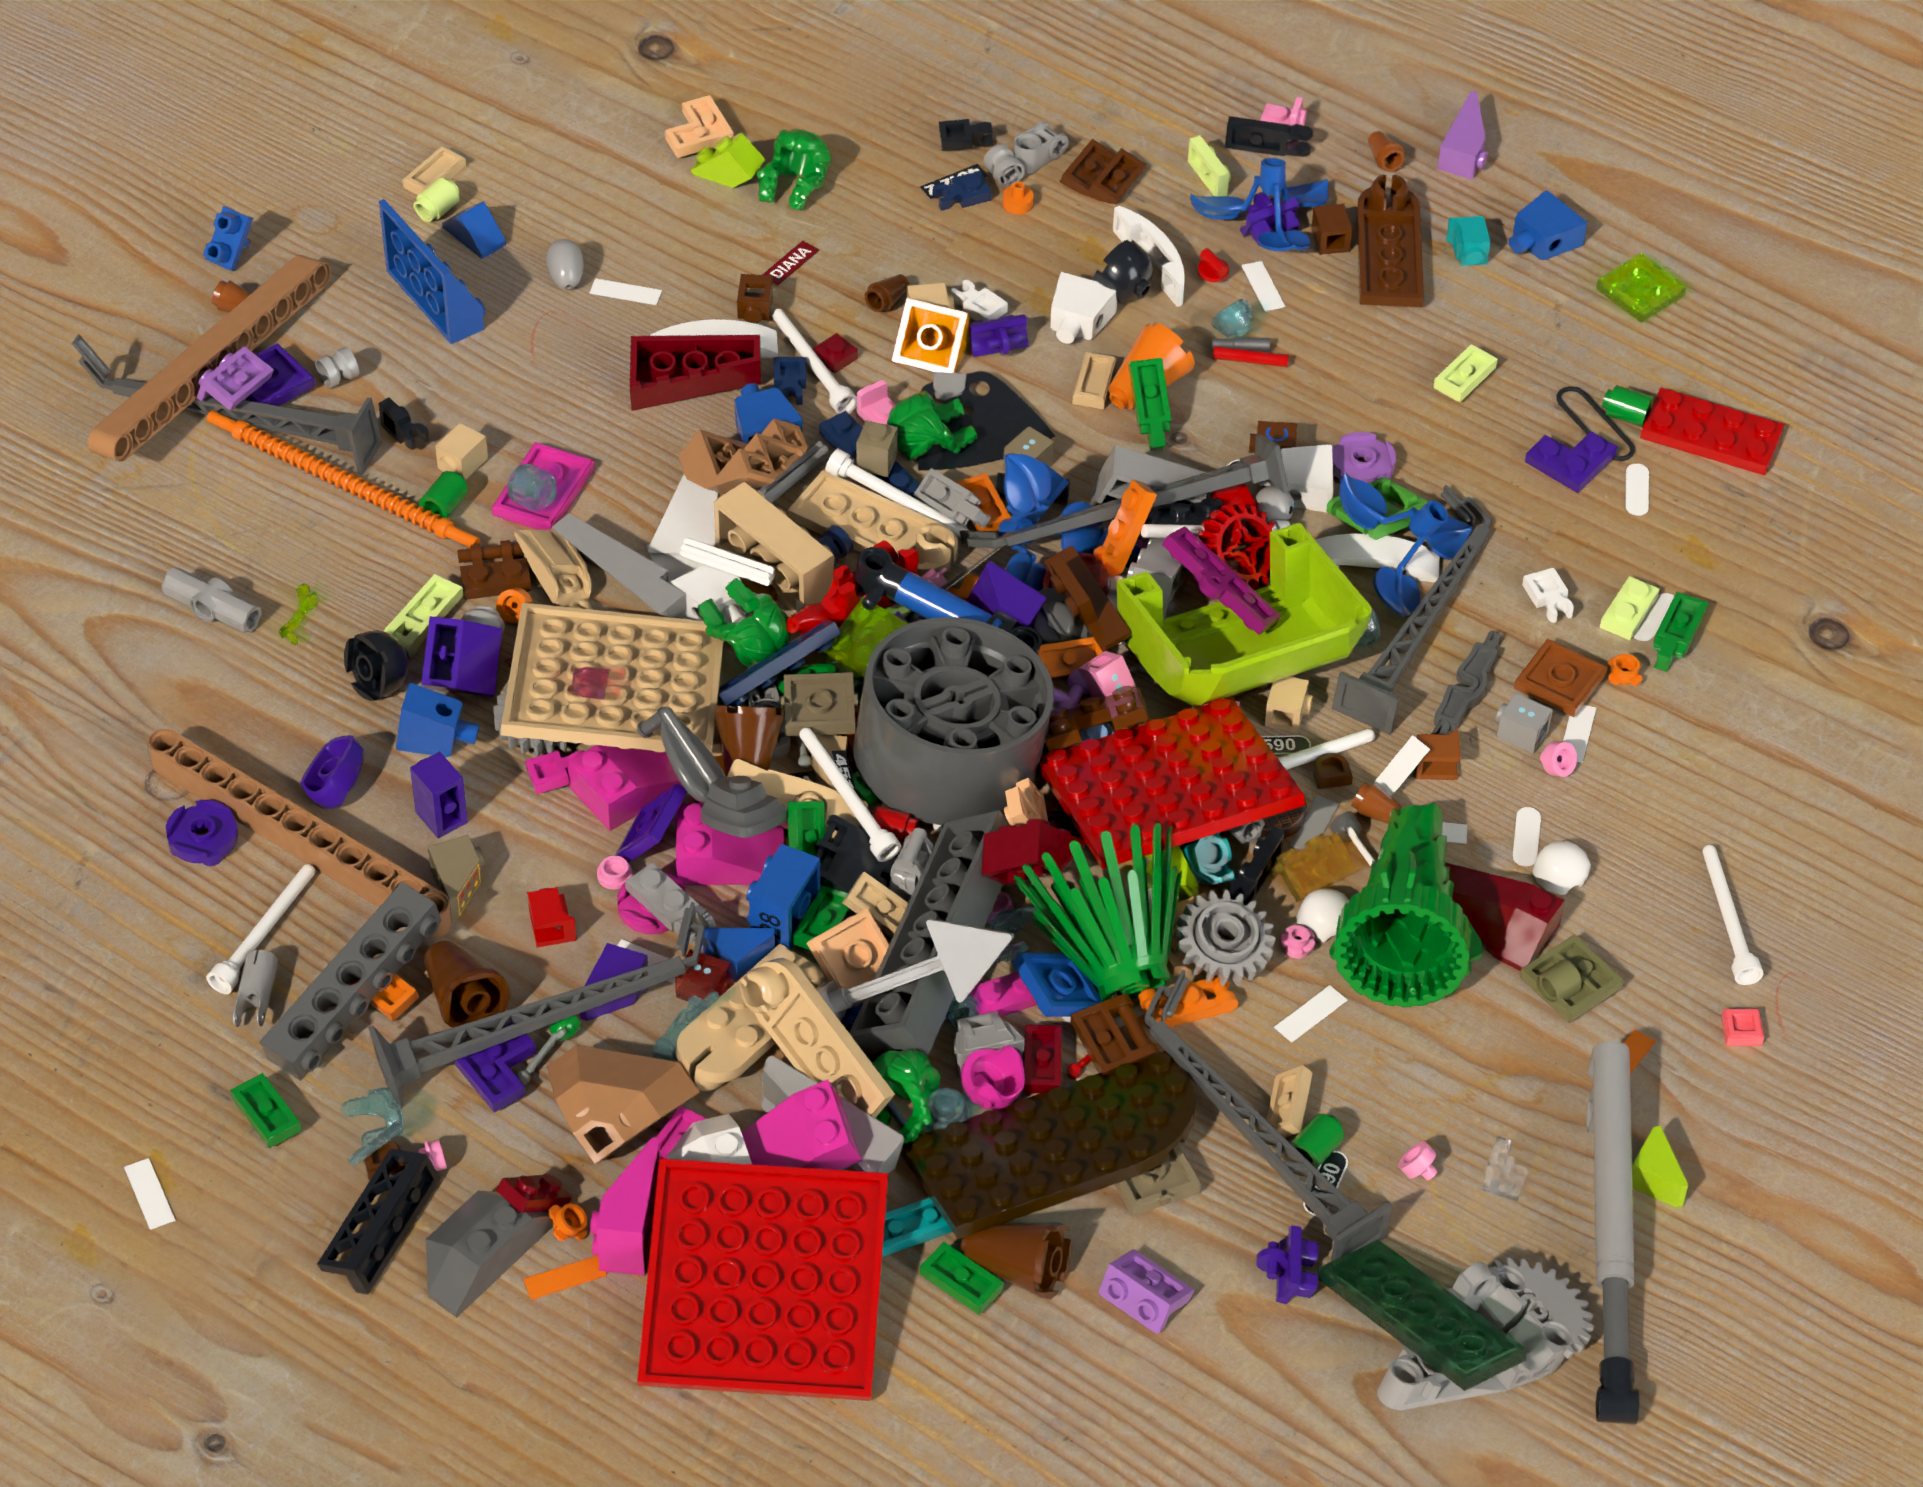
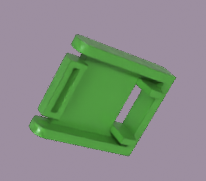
M1382 477L1368 483L1384 497L1387 505L1385 517L1406 512L1412 507L1419 510L1428 503L1425 499L1388 478ZM1340 495L1332 498L1327 504V513L1336 516V518L1358 531L1368 534L1374 540L1409 526L1411 519L1408 517L1388 524L1378 522L1374 529L1368 530L1360 527L1349 518L1342 506ZM1390 499L1391 501L1399 504L1400 506L1404 507V510L1387 502V500Z

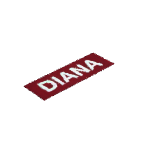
M802 240L762 275L773 276V283L779 285L816 254L819 249Z

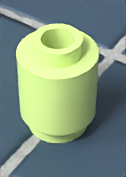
M438 178L417 196V201L413 204L418 216L426 222H431L433 219L438 220L459 202V189L452 180Z

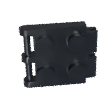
M830 815L827 820L829 827L823 839H819L815 845L817 851L814 856L821 859L822 855H825L820 866V884L849 893L859 876L866 872L888 888L890 885L891 868L898 855L888 861L879 862L870 850V836L865 830L837 815ZM834 830H836L837 833L832 842L830 843L829 841L833 835Z

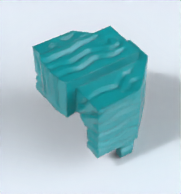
M1220 832L1184 843L1180 847L1195 879L1203 884L1214 885L1235 879L1233 870H1229L1226 862L1231 861L1230 845L1227 838H1220Z

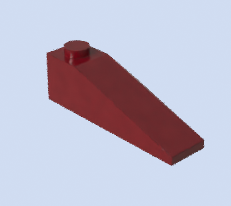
M1445 862V867H1450L1449 880L1454 883L1452 901L1458 903L1463 909V914L1467 916L1480 940L1486 945V951L1495 959L1519 971L1534 961L1559 928L1565 900L1530 883Z

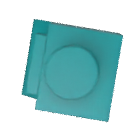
M1484 216L1449 218L1446 241L1452 244L1456 260H1460L1461 266L1487 264L1491 241Z

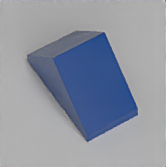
M484 201L468 207L442 222V227L481 259L506 245V240Z
M704 928L703 956L734 982L742 978L746 972L751 970L775 948V928Z

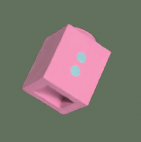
M1104 651L1079 667V671L1088 685L1091 697H1099L1101 699L1112 695V692L1120 687H1136L1122 655Z

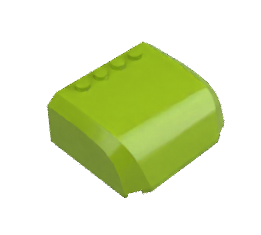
M1300 522L1270 532V585L1254 591L1282 617L1274 627L1260 635L1249 629L1235 612L1224 606L1220 601L1163 619L1162 589L1148 571L1117 580L1118 613L1132 634L1124 642L1151 677L1169 695L1190 705L1202 706L1216 699L1226 698L1347 658L1368 627L1372 607Z

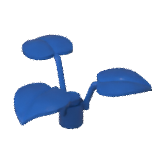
M1266 158L1261 161L1260 176H1254V184L1245 202L1232 196L1200 197L1190 193V201L1195 210L1207 218L1219 220L1234 219L1240 217L1241 211L1248 210L1247 208L1250 206L1260 185L1264 194L1274 195L1276 232L1260 234L1258 236L1259 245L1272 251L1307 250L1310 247V239L1305 233L1297 230L1283 232L1281 227L1280 200L1286 201L1295 197L1301 207L1324 205L1327 203L1329 196L1328 179L1286 187V162L1278 158Z
M1023 454L1004 455L1006 466L1004 479L1005 496L1010 507L1021 513L1012 515L1011 519H1005L1001 522L998 530L999 537H1002L1005 533L1034 525L1032 521L1024 518L1040 508L1039 501L1046 499L1050 494L1051 479L1049 472L1040 461L1031 456ZM1072 502L1063 510L1061 516L1091 508L1092 506L1086 502ZM1101 521L1053 535H1062V550L1073 546L1082 558L1093 553L1100 545L1104 532L1103 523ZM1034 540L1012 545V550H1018L1021 553H1016L1011 557L1006 571L1037 591L1048 588L1049 579L1046 568L1042 564L1035 563L1036 555L1023 547L1031 544Z
M1345 473L1340 482V499L1346 514L1357 525L1372 530L1377 526L1378 522L1388 524L1408 517L1411 518L1409 528L1419 538L1399 563L1396 572L1389 567H1382L1375 573L1373 578L1374 589L1382 602L1395 613L1402 615V617H1409L1419 605L1420 592L1413 578L1402 575L1404 567L1426 539L1429 548L1435 554L1444 559L1452 560L1466 542L1473 527L1448 516L1445 507L1434 500L1429 501L1419 510L1412 507L1406 512L1385 517L1387 505L1381 493L1370 484L1352 478Z

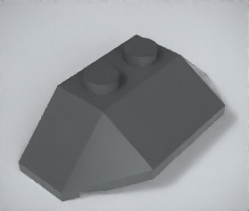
M478 1190L426 1238L429 1298L457 1318L553 1227V1220L549 1217L548 1211L520 1213L498 1192Z

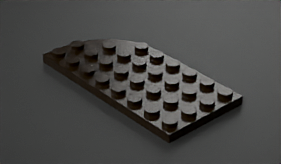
M1166 1051L1157 1052L1140 1062L1119 1065L1115 1071L1102 1075V1073L1090 1075L1061 1087H1055L1049 1091L1020 1099L1006 1108L988 1110L982 1114L950 1123L947 1126L924 1134H919L915 1141L903 1143L900 1154L956 1238L960 1239L1128 1180L1157 1167L1169 1158L1170 1150L1179 1142L1184 1143L1192 1131L1196 1110L1194 1086L1188 1073Z

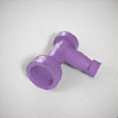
M1079 669L1073 670L1068 677L1067 684L1070 688L1068 694L1053 688V702L1058 705L1057 708H1066L1068 710L1077 707L1082 695L1089 694L1088 685Z

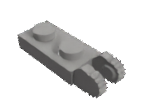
M653 862L625 881L627 891L671 932L675 931L679 935L685 908H690L691 902L695 904L694 922L696 924L703 925L704 928H714L716 925L713 920L714 918H712L709 912L703 906H699L692 897ZM691 932L690 944L696 941V932Z

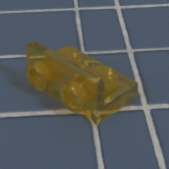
M1338 833L1327 838L1320 834L1307 841L1305 849L1296 852L1292 848L1276 858L1278 864L1270 873L1273 878L1281 875L1295 901L1299 902L1312 891L1326 888L1355 873L1358 867Z

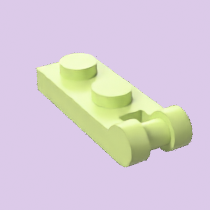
M434 574L385 628L384 632L394 635L403 647L406 648L409 656L413 657L418 652L420 644L428 635L430 616L444 618L463 597L462 586ZM405 630L410 632L407 636L402 635Z

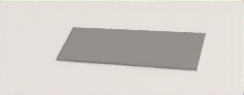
M1317 795L1306 814L1305 821L1294 836L1290 847L1313 854L1340 803Z

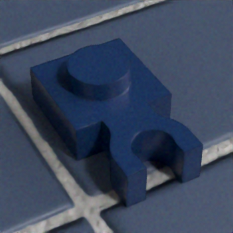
M980 171L951 178V185H935L932 190L934 199L939 198V208L941 211L951 208L956 203H960L962 208L991 201L992 194Z
M773 357L774 388H778L785 397L794 396L796 398V405H803L802 389H806V357Z

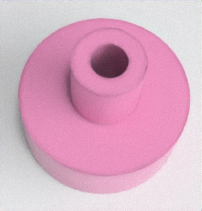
M1553 741L1541 753L1540 761L1549 775L1566 777L1576 767L1577 753L1570 743Z
M1421 1141L1412 1146L1402 1156L1398 1167L1410 1179L1421 1174L1426 1181H1429L1437 1174V1169L1432 1165L1436 1152L1425 1141Z

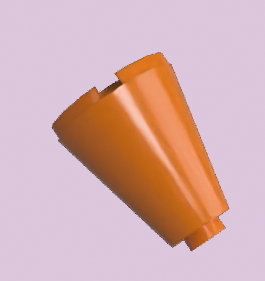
M1150 323L1146 324L1108 387L1111 402L1120 409L1131 410L1135 407L1128 368L1130 361L1162 358L1166 387L1187 375L1194 368L1195 361L1190 350L1185 353L1180 347L1183 340L1171 329L1160 323H1155L1153 326H1150Z

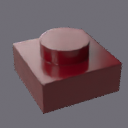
M837 333L813 348V351L826 368L834 374L858 359V349Z

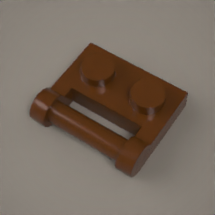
M1128 994L1116 996L1071 1014L1070 1022L1098 1073H1102V1075L1115 1071L1119 1065L1134 1064L1148 1059L1154 1053L1160 1052L1158 1046L1155 1043H1151L1132 1009L1134 1003ZM1112 1015L1121 1017L1138 1049L1131 1051Z

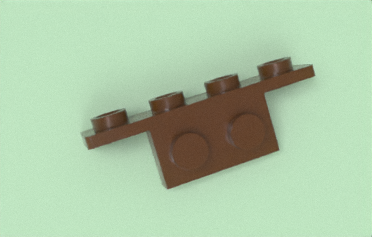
M1069 546L1044 560V564L1051 574L1049 578L1058 595L1064 594L1066 596L1064 601L1073 617L1077 615L1080 617L1102 651H1106L1131 637L1130 629L1073 546Z

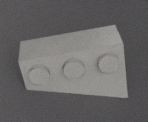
M1115 445L1092 485L1090 505L1094 507L1122 498L1132 479L1141 481L1150 489L1205 472ZM1206 493L1153 508L1170 507L1174 503L1190 504L1201 502L1203 499H1206Z
M1150 538L1147 548L1143 547L1141 549L1137 563H1131L1127 577L1146 571L1149 572L1162 589L1163 619H1166L1167 612L1173 613L1176 607V602L1171 601L1177 590H1184L1192 572L1182 563L1173 559L1170 552L1161 545L1166 538Z

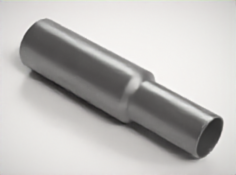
M1234 337L1233 339H1212V350H1214V346L1269 352L1270 338Z

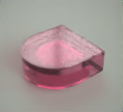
M583 667L576 670L572 677L573 691L585 698L604 700L610 670L594 667Z

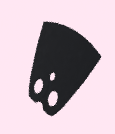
M985 371L966 374V384L963 393L953 397L951 401L960 399L963 408L970 406L974 409V412L971 415H959L957 418L950 419L949 422L944 424L952 434L958 432L961 428L972 426L978 438L973 443L967 444L965 448L960 447L961 451L958 453L944 449L940 444L933 445L927 453L917 458L918 471L930 470L931 468L934 470L955 469L1004 459V447L1027 427L1033 428L1049 439L1054 438L1055 435L1035 411L1000 379ZM984 381L989 385L990 390L984 396H975L970 392L969 386L972 382ZM933 382L922 387L920 393L926 390L931 396L935 392Z

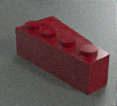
M760 335L631 336V411L740 389L751 383L761 384Z

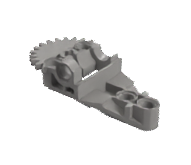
M1507 1258L1504 1265L1495 1260L1490 1268L1484 1262H1477L1459 1274L1454 1286L1446 1290L1438 1307L1424 1322L1410 1344H1406L1399 1357L1391 1362L1378 1387L1377 1396L1385 1406L1391 1409L1406 1410L1508 1391L1552 1375L1560 1367L1565 1357L1567 1359L1571 1358L1574 1351L1580 1353L1589 1342L1590 1334L1594 1329V1325L1590 1324L1593 1313L1584 1311L1589 1303L1586 1300L1576 1299L1581 1292L1579 1289L1566 1288L1569 1282L1568 1278L1556 1280V1270L1552 1268L1549 1272L1544 1273L1539 1262L1536 1263L1534 1269L1530 1268L1526 1259L1523 1258L1518 1266L1511 1258ZM1478 1310L1498 1335L1508 1332L1503 1342L1513 1352L1511 1358L1505 1354L1471 1312Z

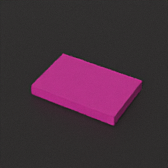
M534 442L493 504L492 515L534 529H552L553 525L564 517L595 469L594 460Z

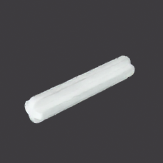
M685 538L681 544L680 555L684 558L766 586L770 585L775 577V568L773 566L691 538Z

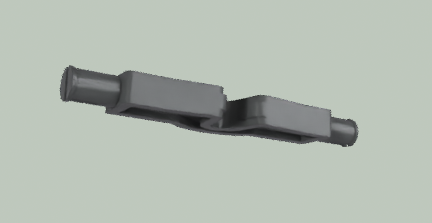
M1489 631L1483 644L1475 643L1470 654L1458 668L1456 679L1467 687L1453 684L1447 687L1442 703L1435 713V728L1431 734L1447 735L1448 731L1453 732L1459 727L1467 711L1476 707L1483 700L1487 688V676L1497 659L1498 650L1496 647L1502 639L1498 632L1494 636V631Z

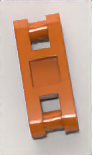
M1215 975L1211 982H1206V979L1188 983L1173 1016H1167L1163 1022L1168 1027H1173L1231 1012L1236 1009L1239 1003L1235 993L1228 989L1230 985L1229 980L1227 979L1225 986H1221L1219 976ZM1147 989L1138 995V1001L1143 1010H1148L1157 991L1156 989ZM1214 994L1216 995V998L1208 1000L1206 997ZM1162 996L1152 1016L1157 1022L1162 1020V1007L1165 1006L1169 996Z

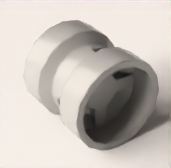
M996 145L986 153L983 160L984 165L990 173L994 174L995 180L1001 187L1011 186L1014 182L1020 181L1024 176V166L1015 158L1014 153L1007 145Z
M348 347L336 350L335 354L331 357L325 355L315 360L318 375L328 389L338 385L340 380L344 378L350 380L359 376L357 361Z

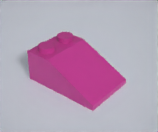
M595 745L568 761L570 789L609 831L636 817L643 806L673 785L679 783L682 786L666 752L659 753L652 750L621 749L612 746Z
M704 803L680 804L677 810L676 869L677 879L682 881L683 885H750L752 881L759 880L767 857L769 855L774 856L779 846L784 844V828L779 825L764 833L741 838L717 831L702 823L701 808Z
M828 1079L792 1094L741 1132L752 1165L840 1170L862 1161L841 1097Z
M651 1138L602 1196L600 1210L593 1211L590 1226V1232L594 1234L592 1255L598 1256L599 1271L645 1276L652 1236L659 1159H661L660 1138Z

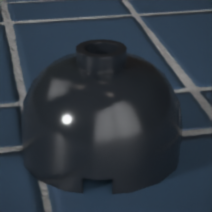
M1125 240L1105 257L1103 261L1108 265L1103 272L1097 269L1093 277V281L1109 289L1116 290L1117 303L1122 304L1133 301L1137 297L1141 299L1150 291L1152 287L1150 281L1153 276V262L1150 255L1134 240L1132 242Z
M380 630L354 635V638L349 639L344 649V666L346 672H353L356 682L351 684L354 690L362 698L369 701L384 698L397 692L406 681L409 671V654L401 642L394 635Z

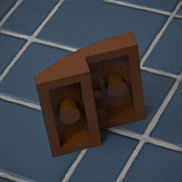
M1092 139L1063 173L1060 182L1070 189L1095 200L1117 204L1147 164L1123 148L1115 154Z

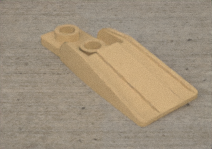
M553 529L516 530L514 535L534 574L552 603L561 607L593 610L589 602L591 578L586 563L576 548Z
M740 759L734 760L727 777L747 776L752 781L762 783L767 795L776 797L779 803L787 807L788 802L824 801L825 833L829 827L827 820L830 815H837L857 827L860 826V822L844 799L834 789L770 769L766 771ZM862 800L866 808H868V803ZM788 818L779 826L788 829ZM834 830L833 835L829 841L830 843L832 842L837 833L836 830Z

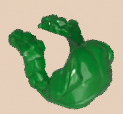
M802 129L781 130L774 141L773 160L757 172V178L760 180L759 201L774 202L777 178L785 174L802 175L803 177L797 179V185L793 188V194L789 197V207L802 211L810 193L824 185L827 169L831 163V154L825 141L813 132Z
M926 390L898 402L891 409L887 425L898 427L897 450L908 461H913V459L924 455L936 444H940L944 449H948L953 453H958L961 451L960 447L965 448L967 444L973 443L978 438L972 426L961 428L958 432L952 434L944 424L949 422L950 419H955L959 415L964 414L960 399L938 405L934 403Z
M738 578L730 581L725 589L729 597L734 599L736 604L741 605L745 612L754 611L752 616L746 617L737 623H727L724 621L723 614L713 603V599L710 598L697 606L699 614L707 626L705 628L706 634L709 637L728 642L733 647L737 659L748 668L781 649L790 641L791 633L787 631L786 626L789 619L787 614L772 600L771 595L752 592Z
M915 1049L886 1051L879 1055L872 1064L893 1092L912 1101L913 1113L898 1132L904 1137V1143L906 1144L918 1138L919 1133L923 1130V1124L928 1126L932 1122L927 1099L938 1089L941 1077L939 1071L931 1066L928 1057L923 1052ZM885 1108L875 1118L885 1125L891 1122L890 1113Z

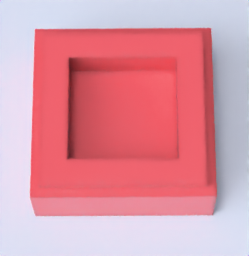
M1723 1009L1721 1020L1726 1046H1762L1764 1034L1759 1009Z

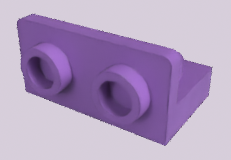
M243 346L235 354L228 353L215 370L208 369L201 376L198 382L200 389L197 398L203 402L211 395L231 411L272 377L274 369Z
M1132 1249L1109 1264L1098 1292L1107 1301L1158 1334L1163 1331L1169 1315L1190 1301L1194 1289L1137 1250Z

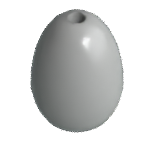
M559 239L553 242L547 250V269L556 285L565 290L573 289L578 285L583 274L584 257L582 251L575 242L569 239Z

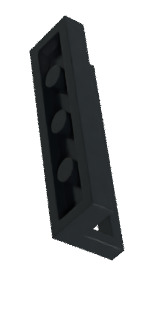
M390 1149L318 1261L317 1265L321 1271L346 1275L356 1293L369 1295L440 1181V1177L427 1154ZM396 1163L407 1164L403 1171L392 1176L389 1175ZM387 1190L390 1191L386 1199L374 1205L371 1204L375 1196ZM371 1218L372 1221L366 1229L353 1234L358 1224ZM353 1248L346 1262L335 1261L340 1253Z

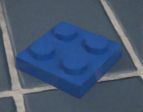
M1019 953L1012 962L1045 1017H1071L1072 1013L1103 1002L1091 981L1064 954Z

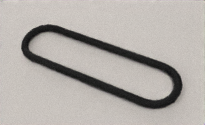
M1568 386L1558 391L1556 395L1557 402L1586 434L1590 430L1562 401L1561 396L1563 393L1574 391L1582 395L1629 446V454L1615 456L1613 460L1625 461L1633 457L1635 453L1633 443L1582 389Z

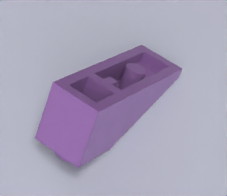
M1475 91L1469 93L1440 147L1438 162L1439 170L1473 179L1478 168H1484L1488 152L1484 151L1486 137L1478 95Z

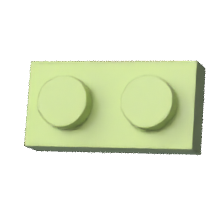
M1201 135L1190 138L1188 163L1214 196H1228V185L1231 181L1229 168L1221 163L1213 147L1208 146Z
M1471 344L1435 378L1433 388L1461 402L1496 368L1497 358Z
M1629 576L1603 615L1600 628L1631 640L1657 600L1660 589Z

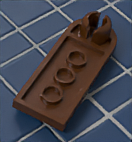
M1382 174L1358 198L1359 304L1423 307L1424 289L1419 200L1408 190L1407 183L1401 176L1392 175L1390 206H1386V175Z

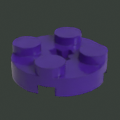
M213 800L196 801L197 806H191L185 809V805L177 808L166 823V833L171 854L190 863H203L206 866L219 864L223 856L227 855L234 848L238 840L237 824L232 811L226 805ZM204 828H208L209 833L205 835H196L195 831H202Z

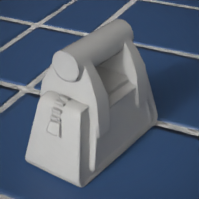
M915 828L912 833L905 837L901 852L894 861L890 873L891 878L888 889L908 903L934 848L933 843L926 837V831L921 828Z
M997 1011L955 1020L957 1033L954 1044V1056H956L958 1076L961 1077L962 1065L966 1058L972 1052L979 1049L999 1050L1003 1045L1011 1046L1018 1051L1022 1062H1024V1037L1008 1021H1002Z

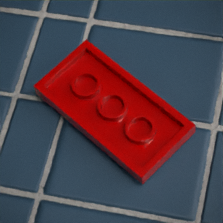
M1660 387L1642 427L1640 438L1765 476L1782 436L1785 424Z

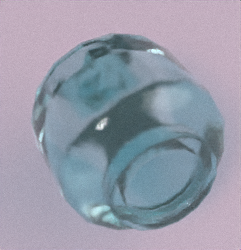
M523 464L517 467L508 480L507 489L510 499L531 511H541L547 508L556 497L557 486L554 476L536 465Z

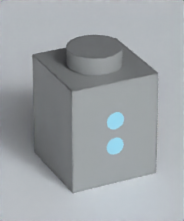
M1515 693L1508 704L1503 703L1495 718V722L1499 723L1497 738L1534 754L1549 732L1553 709Z

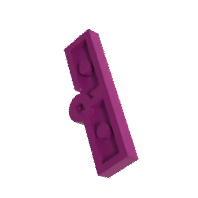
M1184 526L1169 534L1161 544L1170 552L1173 559L1182 563L1194 574L1203 594L1211 599H1219L1224 606L1235 612L1243 620V623L1258 635L1274 627L1282 616L1187 527Z

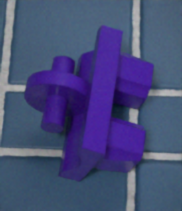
M1263 192L1254 195V204L1247 208L1249 214L1246 216V225L1240 228L1243 237L1251 235L1258 246H1260L1258 236L1265 232H1274L1272 227L1276 226L1274 197L1269 199ZM1294 197L1280 203L1283 232L1290 230L1298 231L1300 227L1299 219L1295 213L1299 203Z
M1012 314L995 320L971 322L969 324V333L973 357L998 352L1003 356L1008 355L1010 350L1029 347L1026 316L1024 314L1016 316Z
M1291 1225L1289 1227V1236L1286 1239L1281 1240L1279 1243L1269 1242L1268 1248L1261 1250L1256 1256V1265L1260 1270L1267 1272V1278L1271 1280L1277 1279L1276 1302L1287 1304L1293 1295L1311 1298L1318 1287V1275L1301 1270V1265L1312 1267L1318 1257L1319 1243L1302 1238V1227Z

